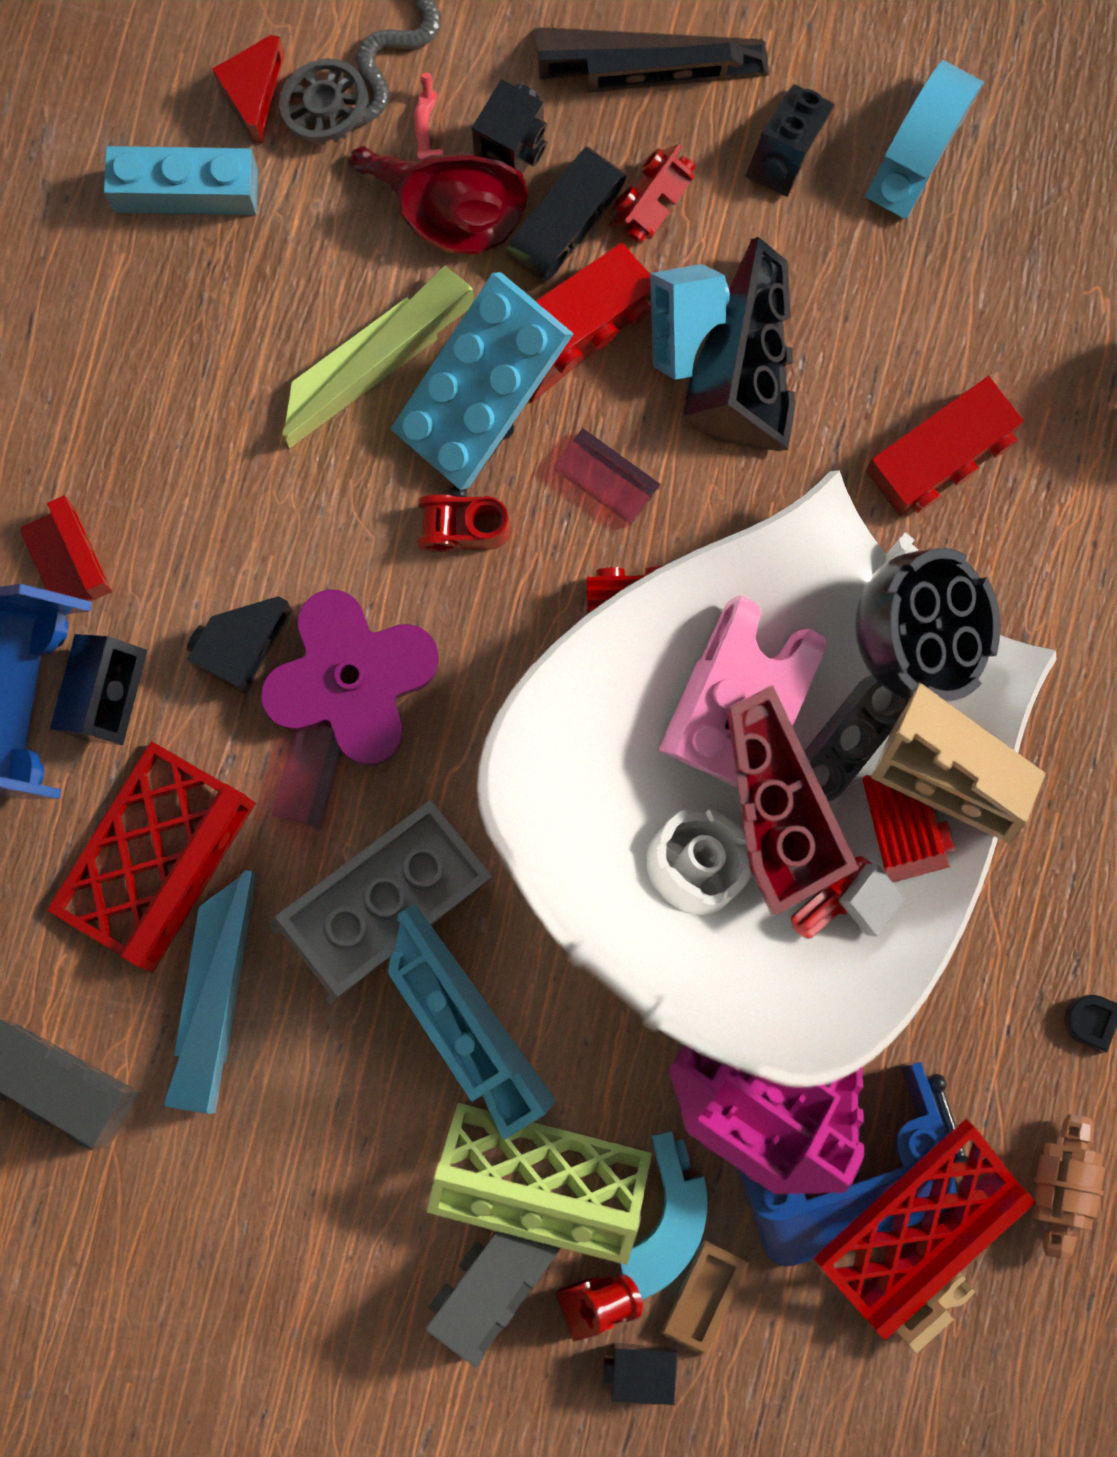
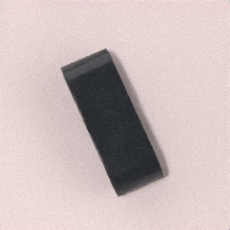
M589 146L585 147L517 231L506 250V256L544 284L550 281L619 194L627 179V174Z
M872 675L865 677L858 683L804 751L812 769L819 765L828 766L830 772L829 779L821 787L828 802L835 800L844 792L889 736L909 702V699L902 698L891 692L892 696L889 706L884 710L875 711L872 705V697L875 691L883 686ZM857 725L861 733L858 744L852 749L844 750L840 743L843 731L850 726Z

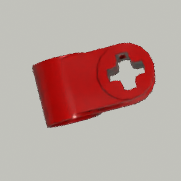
M427 495L418 499V507L423 510L422 537L418 538L417 548L432 552H450L459 549L491 550L504 545L510 537L512 527L507 509L495 497ZM492 513L501 518L499 527L493 532L483 533L475 528L477 520L484 514Z
M626 1274L600 1279L598 1276L592 1277L556 1291L572 1341H579L602 1334L615 1327L616 1323L629 1322L639 1318L643 1312V1302L639 1289L632 1278Z

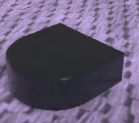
M1085 995L1076 998L1069 1004L1064 1016V1024L1068 1034L1078 1043L1102 1053H1107L1117 1028V1003L1098 995Z

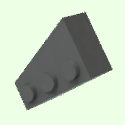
M0 1019V1100L6 1102L7 1098L10 1097L25 1107L22 1111L24 1114L44 1125L54 1124L67 1132V1138L89 1150L97 1147L111 1146L141 1092L12 1020Z
M499 1231L493 1234L485 1247L476 1241L458 1265L466 1273L455 1288L445 1283L428 1306L435 1315L430 1320L426 1331L473 1367L477 1368L484 1358L486 1350L499 1332L509 1323L514 1316L513 1313L529 1291L536 1285L561 1248Z

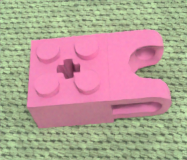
M742 595L732 598L725 605L701 660H697L658 749L659 752L737 788L731 735H729L730 731L725 729L728 719L727 708L773 685L793 726L827 645L826 639L822 634L812 629L799 630L789 637L787 643L777 656L769 659L759 650L755 638L758 622L761 617L760 608L754 601Z

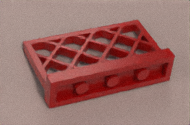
M151 741L47 911L118 953L122 958L137 967L154 973L256 805V802L237 789L223 783ZM160 757L171 764L175 783L151 790L148 773L157 758ZM182 771L194 778L184 781ZM206 784L218 791L208 809L191 814L186 794L187 789ZM141 786L142 793L136 794ZM177 792L182 817L158 823L153 799ZM144 802L149 826L125 832L122 815L128 806ZM200 821L196 829L194 830L193 823ZM184 825L188 842L182 852L165 856L160 832ZM115 828L116 835L109 837ZM151 835L156 859L132 866L127 841ZM118 844L123 869L99 875L96 858L101 849ZM174 863V865L168 873L167 865ZM158 868L161 879L160 888L155 895L139 899L134 874ZM89 871L90 878L84 879L85 875ZM125 877L130 902L106 909L101 884ZM92 886L96 912L77 917L65 909L77 890ZM148 906L142 915L141 908ZM132 911L135 929L124 945L112 938L108 917ZM99 920L100 930L89 924V922Z
M966 1118L812 1259L884 1340H887L1036 1202L1015 1180L980 1132ZM971 1141L972 1145L968 1160L966 1162L953 1163L955 1154ZM988 1173L981 1181L977 1183L979 1174ZM963 1176L959 1192L945 1194L949 1177ZM926 1180H933L930 1195L915 1198L917 1188ZM942 1208H950L946 1213H944L939 1218L940 1210ZM925 1211L922 1226L907 1229L911 1212ZM888 1215H895L891 1231L876 1233L878 1224ZM913 1242L901 1253L903 1243ZM887 1246L883 1262L869 1263L872 1248ZM857 1250L853 1266L833 1267L848 1251ZM875 1277L862 1288L865 1278Z

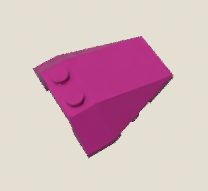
M684 1044L670 1066L669 1071L687 1132L691 1136L699 1140L707 1149L716 1152L740 1169L751 1180L761 1184L774 1194L846 1192L864 1158V1144L859 1143L858 1128L864 1122V1110L858 1108V1094L863 1089V1066L851 1074L829 1083L813 1086L787 1085L742 1070Z

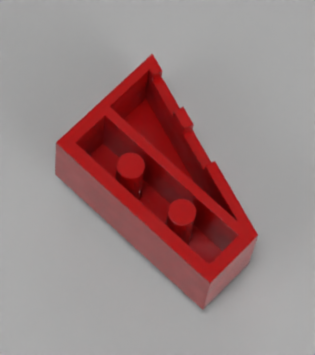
M622 242L536 300L540 306L573 333V336L529 399L531 403L593 352L609 344L627 324L630 323L631 326H634L651 312L650 273Z

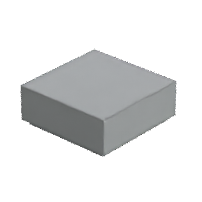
M866 864L839 902L866 935L878 937L905 901V898L879 865Z

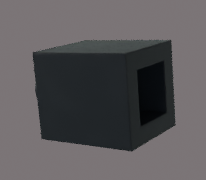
M615 1343L614 1356L604 1355L602 1387H612V1401L674 1406L677 1370L676 1348Z

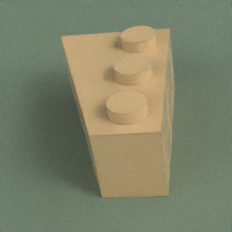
M920 683L892 728L871 778L1010 844L1026 824L1046 773Z

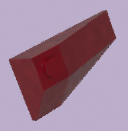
M771 685L728 707L727 714L749 868L771 915L776 916L853 873L859 867L774 686Z

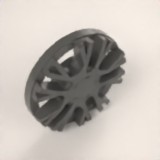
M319 59L301 66L287 79L280 94L279 108L284 122L297 138L309 140L313 145L318 143L326 145V141L332 139L335 143L339 142L340 138L344 140L347 138L346 133L355 127L357 123L362 124V118L366 117V106H369V96L363 78L352 65L337 59ZM329 70L327 80L316 81L315 72ZM343 72L346 73V74L344 75V77L340 80V82L338 83V85H336L337 82L339 81V79H340L342 73H343ZM303 79L309 84L306 90L298 84ZM357 84L358 92L348 95L344 94L345 91ZM290 96L303 98V103L289 106ZM344 104H347V105H356V106H355V108H354V107L344 106ZM340 116L348 117L339 125L337 124V119ZM330 121L331 128L325 130L324 122ZM312 122H317L315 130L306 129Z

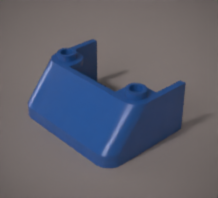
M24 584L0 587V796L20 799H60L61 789L42 785L44 766L40 762L37 752L26 749L41 655L52 653L64 643L68 634L66 615L90 612L91 601Z
M909 1062L900 1065L918 1115L917 1118L906 1122L900 1128L896 1137V1149L903 1168L851 1185L845 1193H828L806 1201L804 1193L774 1194L761 1184L751 1180L744 1172L735 1167L762 1247L766 1255L775 1263L782 1266H795L812 1260L814 1256L947 1136L921 1062ZM949 1177L945 1194L957 1193L955 1177ZM926 1180L918 1187L915 1198L929 1196L933 1180ZM942 1208L939 1216L946 1213L950 1208ZM925 1211L911 1212L907 1227L922 1222ZM888 1215L878 1224L876 1233L891 1231L895 1215Z

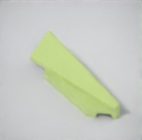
M444 266L411 299L407 297L292 381L286 423L282 432L289 448L294 446L437 340V333L467 312L472 305L474 293L470 285L447 266Z

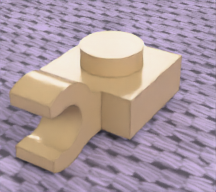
M958 1273L895 1331L915 1354L954 1320L946 1309L964 1304L974 1294L975 1291L965 1282L966 1278L961 1273Z

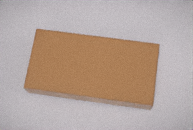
M702 1239L659 1331L660 1334L706 1356L749 1262Z

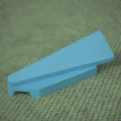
M245 870L239 878L199 906L174 1056L179 1057L165 1099L164 1106L205 1114L216 1113L223 1064L227 1062L257 873L254 871Z

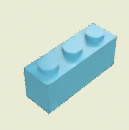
M106 146L104 194L114 213L257 215L258 168L250 148Z

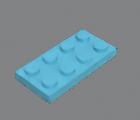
M492 273L390 429L458 489L469 488L563 351L573 333L503 273Z

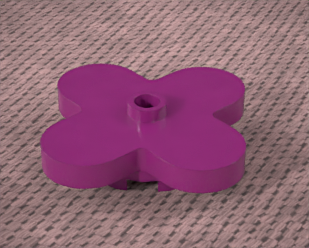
M335 589L317 592L304 603L298 618L299 632L306 649V654L303 658L277 667L268 675L261 693L263 707L274 723L291 731H302L329 723L332 725L340 749L351 761L364 766L383 764L398 752L403 740V725L395 704L397 698L423 689L434 679L439 667V653L436 643L424 629L410 624L396 625L378 632H372L369 629L360 604L350 594ZM349 668H355L359 671V678L353 684H345L341 681V674Z

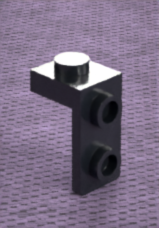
M792 85L763 130L745 177L788 197L796 183L809 149L832 113L834 103L823 98L814 90Z

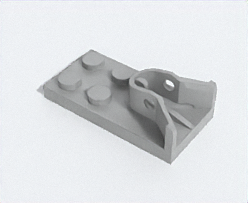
M429 800L277 914L269 928L273 933H282L328 991L326 1001L331 1006L346 991L383 964L394 953L400 926L398 921L399 913L412 905H416L432 926L485 885L492 876L432 800Z

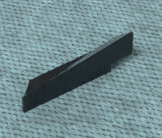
M547 27L535 29L539 79L586 75L588 93L769 75L766 43L762 39Z

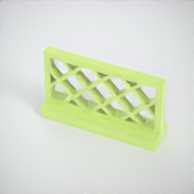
M457 1103L443 1154L434 1177L427 1213L627 1265L638 1230L640 1210L652 1153L535 1122L503 1140L490 1111ZM467 1123L483 1127L489 1136L472 1142L463 1131L462 1124ZM519 1137L529 1139L538 1148L521 1155L511 1141ZM499 1146L509 1160L492 1167L482 1155V1152ZM567 1150L579 1152L587 1161L570 1167L560 1153ZM469 1158L479 1172L474 1173L451 1167L450 1165ZM548 1159L558 1173L541 1179L530 1165ZM618 1162L637 1167L638 1170L637 1174L620 1180L609 1166ZM518 1171L529 1185L524 1186L505 1181L501 1177ZM596 1171L608 1186L591 1193L580 1178ZM568 1184L578 1196V1199L555 1194L550 1190ZM617 1196L629 1213L602 1206L600 1203Z

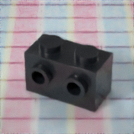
M502 79L499 81L472 126L474 155L502 161L524 173L528 165L535 167L547 147V141L544 140L547 123L544 122V102L540 100L539 95L533 89L521 83H515L513 86Z
M75 634L50 729L89 742L123 745L148 650L109 636Z

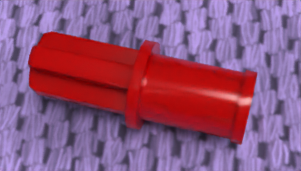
M856 856L855 860L859 867L858 870L822 889L798 909L790 918L796 933L805 939H811L838 914L846 915L848 912L839 900L865 865L872 863L863 856Z

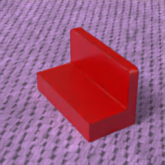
M65 495L47 503L51 514L21 527L22 537L47 591L91 602L112 592L75 507Z

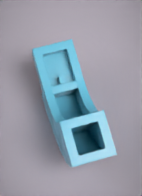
M942 60L929 77L885 154V159L864 197L907 219L945 149L958 128L962 125L984 81Z
M672 1131L650 1135L664 1190L662 1214L654 1229L644 1239L633 1244L628 1264L620 1263L622 1273L628 1275L635 1282L642 1300L666 1287L685 1269L699 1246L707 1218L708 1202L705 1177L700 1175L688 1179L683 1178L682 1170L691 1168L684 1139L674 1141Z

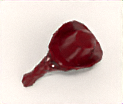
M361 146L352 150L351 156L348 159V163L354 169H357L359 173L374 175L377 179L389 184L392 190L398 193L400 216L415 235L446 252L478 255L505 243L522 220L527 205L529 191L523 173L493 158L461 153L455 155H431L422 160L410 162L392 156H381L372 152L367 147Z

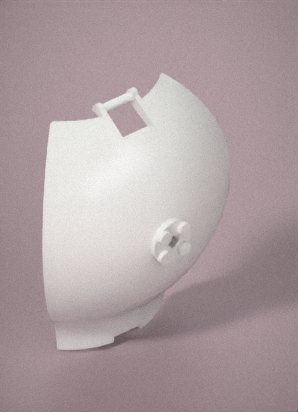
M840 470L829 471L809 492L772 517L697 549L655 570L587 614L561 636L528 669L510 692L489 731L479 764L478 794L481 814L488 833L504 865L529 904L550 932L570 954L568 960L577 968L582 965L640 1013L645 1018L643 1023L653 1031L660 1028L683 1043L725 1063L787 1085L798 1086L829 1083L851 1074L884 1050L908 1025L929 996L947 966L966 928L981 892L998 838L936 809L938 822L948 821L955 844V850L947 852L950 868L893 882L905 898V901L878 937L866 935L850 914L847 913L846 915L838 914L811 939H805L793 929L790 918L814 895L776 916L771 915L749 868L738 788L658 751L697 660H701L725 605L729 600L738 595L754 601L760 608L761 617L758 622L755 638L759 650L769 659L777 656L787 643L789 637L799 630L812 629L822 634L826 639L827 645L824 655L793 724V729L804 751L858 683L865 677L872 675L861 657L856 639V612L861 594L870 578L882 565L899 555L919 550L912 545L914 539L904 532L887 553L883 551L858 515L847 493ZM1000 635L997 656L988 658L985 669L979 678L982 684L970 695L962 699L946 702L1018 753L1035 699L1047 674L1057 660L1056 650L1032 646ZM884 687L876 690L872 697V705L875 711L884 710L891 702V692ZM857 725L850 726L843 731L840 743L844 750L852 749L858 744L861 733ZM888 737L844 792L835 800L828 802L854 858L856 856H863L872 864L879 865L884 872L862 778L866 775L872 776ZM827 765L816 766L813 771L822 787L827 783L830 772Z

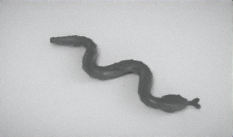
M412 0L422 15L423 23L420 28L414 31L392 29L376 31L360 43L356 56L357 66L361 77L373 93V101L366 107V117L362 118L363 122L361 125H366L379 117L388 106L390 91L385 77L375 63V54L385 48L416 50L431 43L440 30L441 12L434 0ZM346 116V117H344L342 120H338V121H337V124L339 125L340 123H342L343 121H345L348 117Z

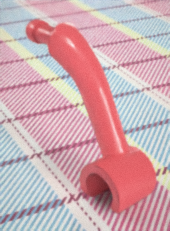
M423 73L420 77L423 91L419 94L414 110L418 161L431 155H443V149L431 150L429 117L438 95L437 92L432 90V76L430 73Z

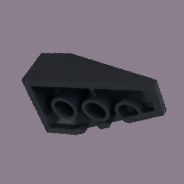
M760 237L751 239L729 288V302L726 305V323L717 324L710 330L693 368L683 417L713 439L781 452L788 450L795 413V392L787 390L786 365L793 364L792 348L785 347L783 321L788 320L791 316L788 261Z

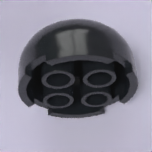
M938 548L912 551L899 555L882 565L873 574L861 594L855 623L856 639L861 657L872 676L884 688L902 698L910 700L921 683L945 701L962 699L970 695L982 684L979 678L985 669L988 658L997 656L1000 641V614L994 590L987 577L980 578L972 566L965 561L967 555L957 550Z

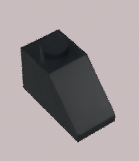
M277 596L211 616L206 626L199 625L190 637L186 650L191 653L187 660L194 668L246 694L292 611L288 601Z

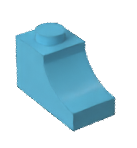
M703 264L650 273L653 367L675 380L692 377L694 359L704 337L717 324L726 323V305L729 302V288L725 281V275Z

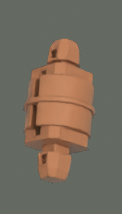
M1068 1114L1063 1120L1059 1136L1064 1138L1063 1145L1045 1143L1044 1154L1039 1156L1036 1177H1033V1183H1035L1033 1199L1036 1202L1033 1205L1035 1206L1033 1219L1050 1223L1049 1231L1044 1230L1043 1236L1045 1256L1069 1260L1074 1253L1077 1237L1073 1236L1074 1228L1091 1231L1093 1218L1097 1219L1100 1199L1101 1196H1104V1191L1102 1190L1105 1167H1102L1104 1155L1087 1150L1088 1143H1093L1094 1125L1089 1117Z

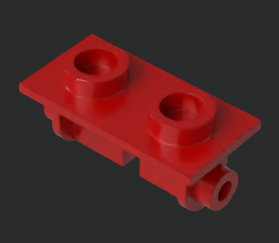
M680 144L663 150L658 148L648 156L640 169L644 175L635 188L631 186L626 189L616 201L614 210L617 211V214L609 224L611 228L625 224L628 225L630 229L627 235L639 244H643L645 239L653 238L670 213L657 199L661 195L671 205L676 204L694 179L692 172L696 168L695 164L684 156H680L679 159L676 158L682 149Z

